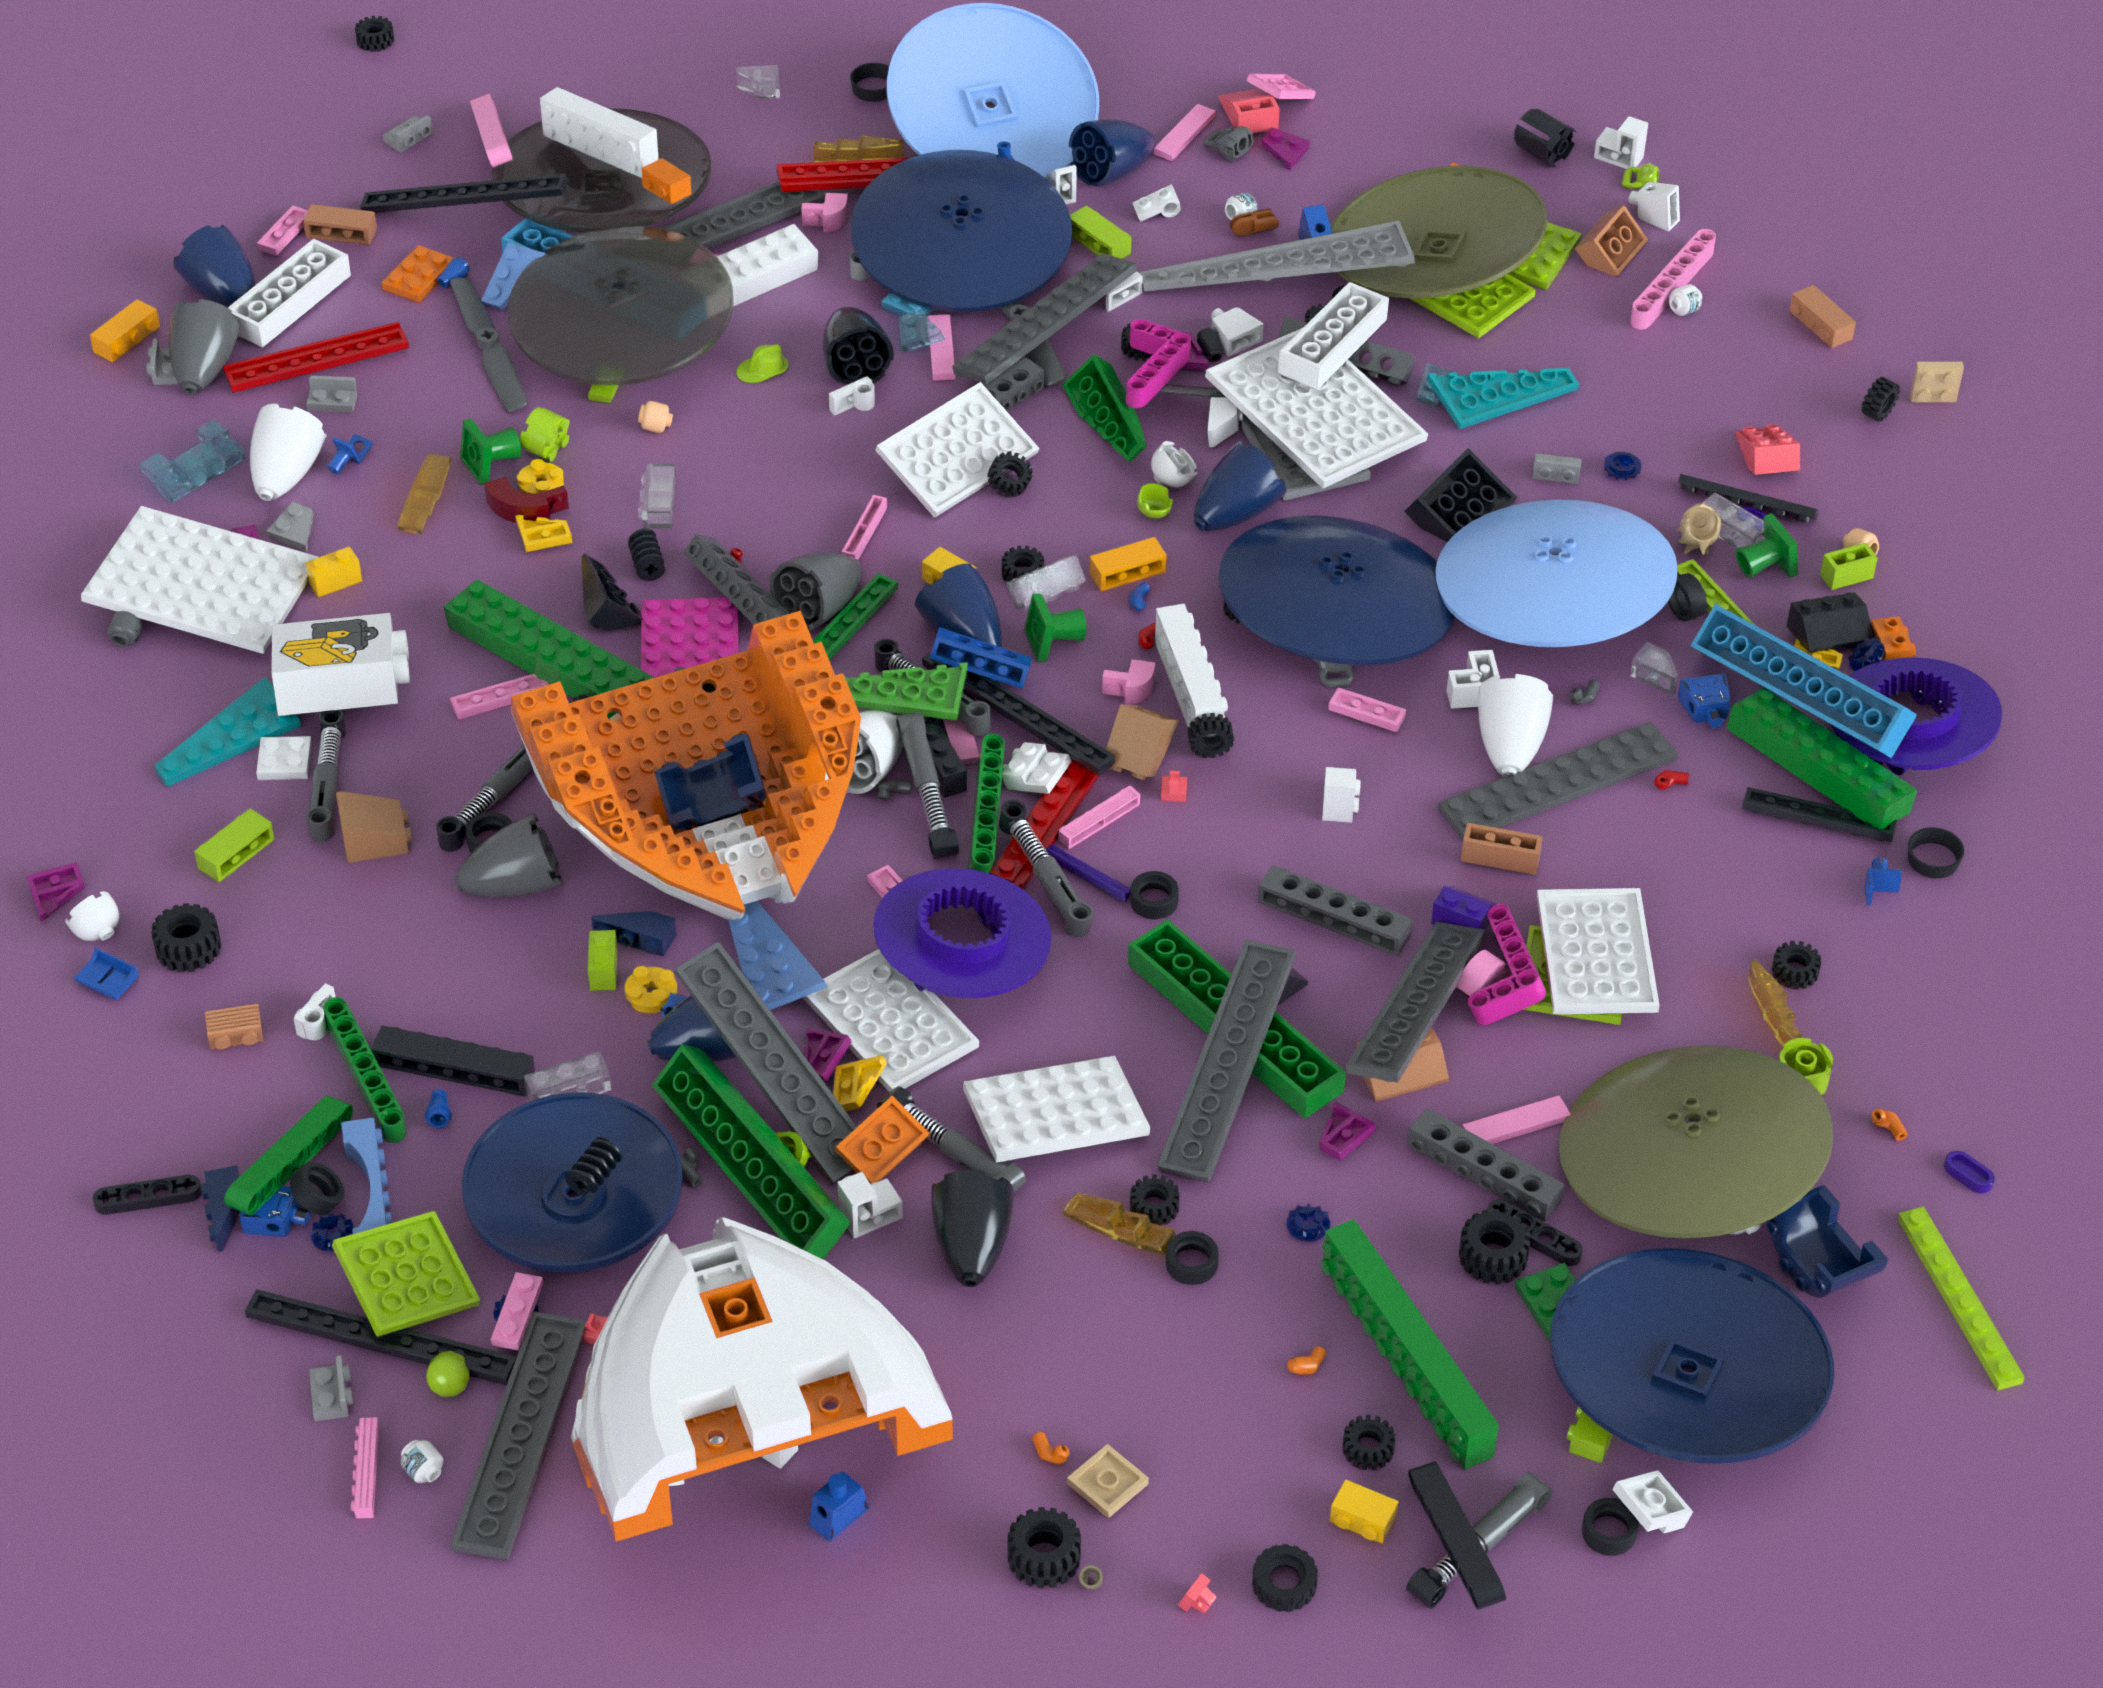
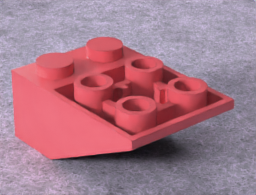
M1258 88L1218 96L1233 128L1243 126L1249 128L1253 133L1266 132L1271 128L1278 129L1280 108L1271 94Z
M1769 424L1765 425V428L1760 429L1747 426L1743 427L1742 430L1735 431L1747 467L1753 474L1800 470V443L1779 427V425Z

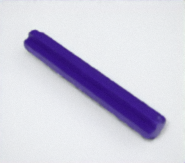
M1051 844L1046 849L1049 856H1053L1060 866L1123 902L1130 898L1129 887L1054 844Z

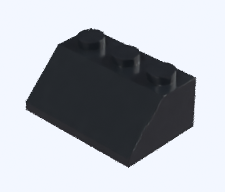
M1855 592L1791 602L1786 627L1808 653L1873 643L1874 641L1867 605Z

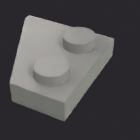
M292 502L269 527L267 537L306 552L309 547L308 538L311 535V524L314 517L313 510Z

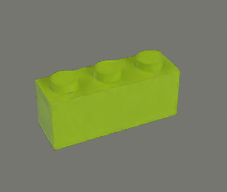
M1086 205L1070 215L1072 238L1098 256L1108 254L1123 259L1131 254V236Z
M251 808L194 851L198 869L218 883L275 840L272 823Z

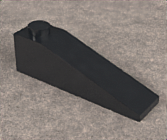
M584 553L581 557L583 600L588 622L595 628L599 629L602 627L607 631L641 624V620L644 619L641 617L640 610L634 603L631 602L629 604L626 601L627 593L614 584L616 580L601 562Z

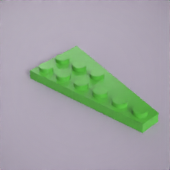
M968 662L959 663V667L947 668L946 665H937V669L931 670L915 667L882 671L881 675L869 676V672L860 673L859 677H844L857 708L901 714L921 711L925 717L957 721Z

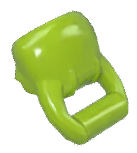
M1648 163L1642 167L1625 169L1622 186L1636 189L1643 187L1648 182H1659V168ZM1632 173H1637L1636 182L1631 183Z

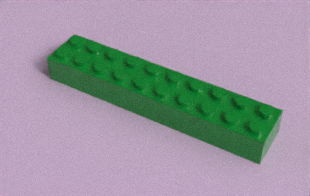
M478 579L443 607L450 629L528 673L535 674L537 678L545 680L548 684L561 682L564 692L573 698L579 697L581 694L592 697L654 678ZM610 712L607 714V717L611 718L617 712Z
M1166 919L1128 944V965L1204 1032L1209 1034L1232 974L1170 920ZM1277 1012L1274 1013L1252 1074L1306 1119L1344 1093L1346 1072Z
M681 1044L653 1082L652 1087L781 1240L824 1259L850 1225V1220L710 1057L700 1048Z
M1355 1219L1326 1230L1324 1243L1322 1244L1323 1260H1321V1267L1323 1272L1327 1276L1330 1275L1339 1295H1344L1348 1301L1352 1314L1359 1317L1366 1334L1372 1336L1375 1340L1379 1353L1383 1357L1386 1356L1391 1363L1394 1375L1402 1379L1408 1395L1411 1398H1415L1419 1404L1423 1417L1431 1421L1437 1437L1440 1440H1444L1449 1447L1452 1459L1456 1462L1458 1461L1462 1468L1466 1470L1493 1458L1499 1424Z

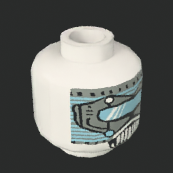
M1249 193L1231 196L1225 206V214L1230 220L1236 215L1257 211V202Z
M1691 284L1683 285L1671 291L1669 305L1676 315L1686 316L1700 309L1702 294Z
M414 1440L403 1448L400 1465L414 1482H433L440 1476L444 1459L429 1441Z

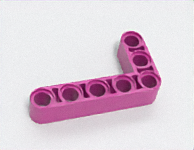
M1137 319L1132 321L1130 325V346L1152 354V356L1127 381L1126 404L1133 408L1144 407L1189 361L1191 337L1189 335L1144 319Z
M1505 904L1494 905L1488 911L1487 916L1513 975L1482 988L1469 996L1467 1000L1476 1022L1480 1025H1488L1539 1003L1546 996V989L1509 907Z

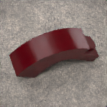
M506 476L484 483L486 501L490 508L501 518L516 523V515H523L524 520L536 521L537 517L550 520V514L569 509L567 490L564 485L541 493L526 494L514 489Z

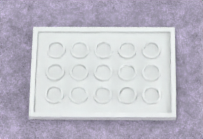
M980 382L878 444L875 451L935 518L989 484L988 479L990 477H987V473L997 455L999 456L1003 452L1006 455L1007 451H1011L1012 456H1014L1016 452L1019 453L1018 458L1021 459L1024 456L1026 461L1036 455L1040 448ZM1003 469V475L1009 472L1010 469Z
M1640 888L1537 890L1536 897L1553 1014L1658 1013L1660 1005Z
M879 949L824 978L823 980L826 982L827 988L802 997L833 1032L849 1036L852 1042L848 1048L859 1060L883 1055L887 1063L878 1077V1081L889 1092L897 1086L907 1088L979 1048V1040L935 993L927 990L919 991L912 981L908 980V978L889 964Z
M1115 1056L963 1082V1091L995 1162L1148 1136L1150 1134V1126Z

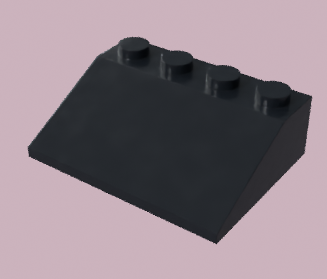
M1467 448L1404 512L1421 529L1448 542L1459 530L1472 521L1493 511L1510 506L1518 497Z

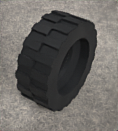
M1273 1545L1269 1549L1266 1548L1261 1555H1258L1253 1566L1252 1585L1254 1594L1258 1596V1600L1261 1603L1263 1602L1266 1607L1276 1609V1611L1291 1612L1295 1609L1303 1608L1316 1593L1318 1569L1317 1565L1315 1566V1560L1308 1555L1307 1551L1301 1550L1295 1545ZM1278 1567L1292 1568L1298 1573L1299 1582L1291 1589L1278 1588L1271 1582L1270 1575L1272 1571Z

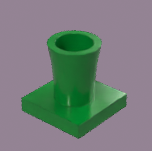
M472 419L463 420L460 459L480 485L489 482L491 461L520 458L521 443L514 428L509 427L500 432L485 436Z
M1772 513L1764 516V539L1751 545L1736 548L1735 550L1736 560L1741 571L1747 578L1751 579L1760 571L1777 562L1789 578L1798 575L1797 542Z
M1042 593L1032 594L1024 631L1037 662H1047L1052 640L1084 641L1086 636V619L1081 608L1050 613Z

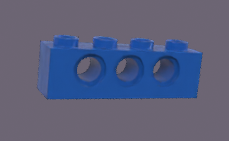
M941 627L938 629L929 657L954 667H959V663L968 662L967 671L1023 689L1032 657Z

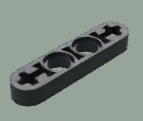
M182 1175L103 1187L93 1194V1202L98 1213L109 1215L193 1202L200 1198L202 1189L198 1177ZM191 1186V1190L186 1191L187 1187ZM159 1189L168 1190V1193L164 1196L154 1195ZM132 1193L141 1194L137 1200L130 1201L126 1199Z
M1497 1199L1489 1203L1487 1207L1489 1212H1493L1494 1209H1500L1503 1213L1508 1211L1511 1212L1512 1217L1518 1216L1521 1222L1529 1225L1530 1228L1527 1229V1232H1530L1531 1236L1530 1247L1561 1264L1565 1263L1566 1266H1574L1580 1262L1582 1245L1576 1239L1507 1201ZM1547 1235L1553 1241L1551 1243H1543L1539 1240V1237Z

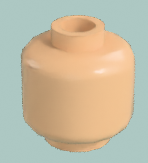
M647 401L645 405H641L638 423H641V427L644 430L662 433L665 427L670 428L673 414L669 413L668 405Z
M1855 528L1844 536L1843 549L1866 542L1876 555L1879 550V543L1873 533Z

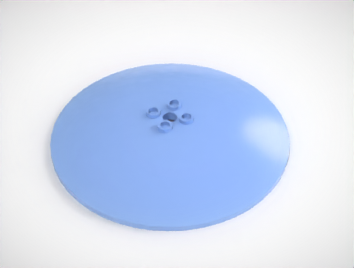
M971 3L954 6L934 13L914 26L905 35L893 54L888 70L887 100L892 119L903 139L918 155L944 150H976L998 155L997 144L1006 141L1011 144V155L1014 160L1030 167L1046 179V174L1056 169L1068 167L1074 162L1072 148L1069 147V139L1074 128L1080 123L1098 120L1099 92L1097 82L1088 60L1079 47L1062 30L1049 21L1031 12L1012 6L993 3ZM992 102L996 107L989 108L985 103Z
M1578 500L1526 502L1488 513L1459 530L1444 546L1436 565V583L1445 606L1458 620L1492 638L1536 647L1585 645L1604 641L1629 632L1644 624L1664 607L1671 597L1677 581V562L1674 551L1667 539L1656 528L1624 510L1604 504Z

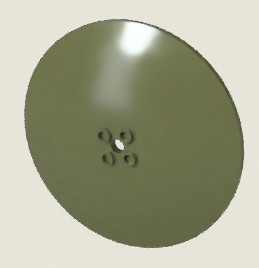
M1443 166L1406 173L1377 184L1354 198L1336 216L1331 224V230L1334 234L1400 221L1414 254L1415 264H1408L1405 267L1387 266L1339 271L1337 273L1347 282L1388 297L1433 298L1472 290L1510 273L1534 253L1546 232V207L1539 193L1531 185L1514 175L1496 169L1476 166Z
M1708 1045L1686 1046L1638 1057L1607 1072L1591 1084L1574 1102L1569 1110L1571 1115L1565 1118L1559 1137V1155L1565 1179L1572 1191L1589 1209L1602 1218L1618 1226L1647 1235L1666 1238H1705L1734 1233L1759 1225L1776 1217L1800 1201L1817 1183L1828 1164L1833 1145V1126L1830 1112L1819 1091L1808 1079L1787 1064L1772 1057L1741 1048Z

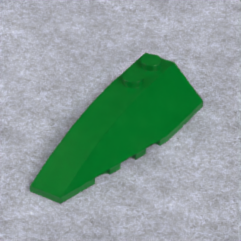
M1093 354L1062 385L1078 415L1100 433L1127 461L1131 462L1147 447L1140 421L1135 409L1126 404V391L1112 365Z

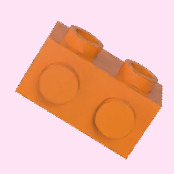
M663 158L642 167L643 187L666 202L673 204L691 195L690 175Z
M1900 616L1871 620L1874 641L1871 645L1879 662L1896 658L1915 657V644L1910 641L1908 628L1906 625H1903Z

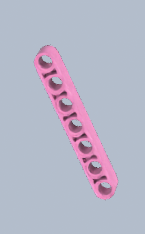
M489 93L471 100L470 103L492 167L494 168L512 161L513 158L491 94Z
M1709 229L1697 231L1634 301L1630 319L1632 327L1639 330L1647 329L1669 305L1671 291L1687 285L1712 257L1716 240L1714 231Z

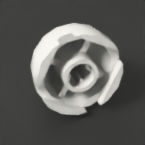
M1165 441L1156 449L1152 456L1151 468L1154 479L1160 485L1179 488L1186 485L1197 475V472H1194L1197 466L1184 449L1180 448L1177 450L1173 447L1175 443Z
M100 892L102 896L98 898L91 895L70 911L72 918L70 920L66 918L65 922L78 938L85 941H96L99 939L104 941L114 934V928L117 926L120 916L118 907L108 892Z

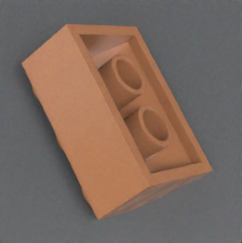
M1622 205L1606 212L1575 249L1587 266L1616 277L1648 239L1627 208Z
M1431 1027L1398 1083L1362 1077L1375 1102L1449 1082L1441 1042L1433 1027Z

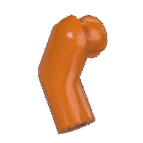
M1880 1108L1872 1111L1871 1119L1876 1126L1890 1130L1897 1141L1907 1137L1908 1133L1895 1113Z
M1315 1346L1309 1356L1290 1358L1287 1368L1291 1373L1298 1375L1314 1374L1325 1358L1326 1351L1320 1346Z
M1038 1432L1032 1436V1441L1042 1460L1057 1465L1067 1461V1457L1070 1454L1067 1446L1062 1445L1061 1447L1060 1444L1056 1447L1050 1446L1044 1432Z

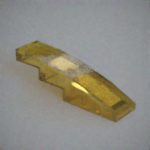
M861 135L859 140L838 138L836 143L815 141L813 145L814 162L903 158V140Z
M428 453L403 507L397 525L399 530L422 534L427 517H431L435 501H439L452 460L451 457Z
M1756 959L1752 960L1748 980L1754 1000L1768 1027L1783 1047L1792 1039L1803 1038L1804 1036L1793 1025L1796 1014L1785 1004L1788 993Z
M1075 1193L1063 1210L1065 1216L1093 1231L1127 1245L1160 1255L1166 1253L1169 1241L1176 1236L1174 1228L1152 1224L1148 1215L1125 1211L1123 1204L1117 1201Z

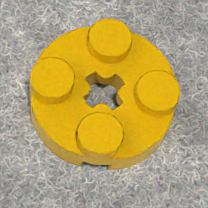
M535 459L518 473L517 484L519 491L526 494H536L563 486V470L554 464L544 462L541 459Z
M638 966L633 970V974L628 977L625 983L626 1000L632 1004V1008L642 1013L660 1012L661 1008L667 1004L670 993L678 994L674 973L671 970L659 967ZM648 988H656L652 990V993L647 992Z

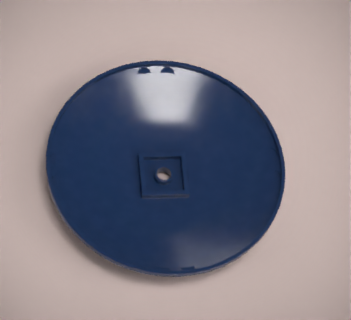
M976 150L931 152L906 159L890 167L865 188L854 207L851 220V239L854 252L864 270L873 280L892 294L911 303L932 309L956 312L982 311L1003 307L1032 295L1045 286L1058 273L1068 256L1072 238V224L1068 208L1062 196L1047 179L1016 160Z
M1297 516L1266 522L1236 538L1223 554L1220 563L1218 580L1222 597L1228 608L1243 625L1277 647L1319 661L1347 665H1377L1412 658L1440 642L1449 632L1455 618L1445 606L1436 583L1437 561L1410 540L1384 528L1357 520L1330 516Z
M1678 1248L1646 1249L1619 1255L1599 1263L1578 1277L1565 1291L1554 1312L1550 1330V1349L1556 1373L1563 1387L1580 1409L1602 1428L1623 1441L1645 1451L1681 1461L1718 1464L1757 1459L1782 1450L1799 1440L1816 1424L1827 1407L1833 1388L1834 1360L1831 1347L1824 1330L1810 1309L1788 1288L1769 1275L1737 1260L1704 1251ZM1683 1368H1690V1369H1692L1694 1372H1686V1371H1684V1370H1682V1369H1683Z

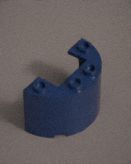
M748 734L733 736L731 740L724 742L726 751L718 753L717 757L697 761L694 763V766L687 769L678 762H668L663 764L660 769L654 771L668 822L672 828L691 830L692 826L700 827L756 810L759 807L758 802L765 801L766 790Z
M1825 1185L1810 1190L1789 1209L1766 1221V1228L1772 1236L1774 1246L1779 1255L1781 1269L1785 1273H1789L1799 1291H1805L1817 1298H1822L1880 1273L1888 1262V1258L1872 1240L1864 1243L1861 1250L1837 1222L1840 1202Z

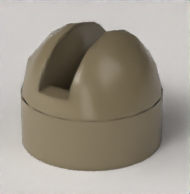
M1088 1565L1080 1571L1079 1580L1085 1589L1095 1590L1101 1586L1103 1574L1097 1566ZM1090 1572H1095L1094 1585H1088Z

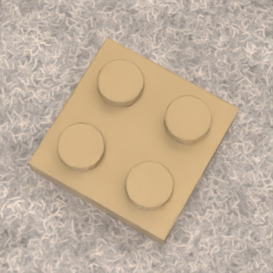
M1917 362L1910 392V401L1957 402L1964 370L1963 362Z
M1106 1444L1067 1477V1485L1107 1518H1110L1149 1484V1477L1109 1444Z

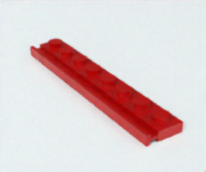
M909 158L777 164L776 172L779 184L781 185V192L866 188L882 172Z
M395 322L223 365V369L232 393L398 352L408 349L409 344L403 329L400 327V323Z
M1071 759L1072 762L1049 794L1043 793L1027 816L1031 829H1033V832L1045 849L1051 844H1055L1058 839L1059 829L1069 823L1099 777L1073 759ZM1013 837L990 871V874L1001 877L1024 890L1034 876L1033 866Z

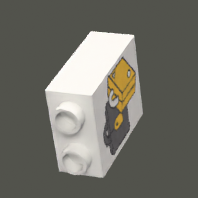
M391 613L272 625V679L278 716L398 704L397 684L410 683L406 630L393 631Z

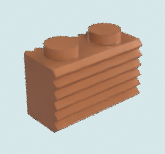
M258 1003L205 1011L210 1049H226L231 1046L252 1045L264 1041Z

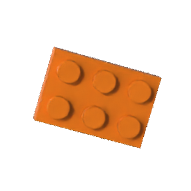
M418 245L381 282L382 290L420 303L438 285L437 278L442 274L453 257Z
M891 1096L835 1147L834 1151L857 1174L863 1172L869 1183L872 1184L880 1182L926 1140L930 1133Z

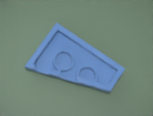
M508 243L481 302L486 306L504 310L519 293L520 286L528 277L531 279L536 273L534 270L541 262L545 263L549 258L548 255L540 251Z

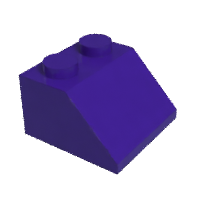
M1444 886L1433 903L1431 924L1434 925L1437 921L1486 930L1490 923L1487 913L1497 903L1455 887Z

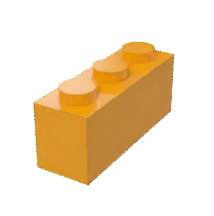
M136 299L90 334L93 352L111 362L116 361L160 327L157 309Z
M1152 537L1090 556L1089 574L1102 592L1165 573L1167 554L1157 539Z

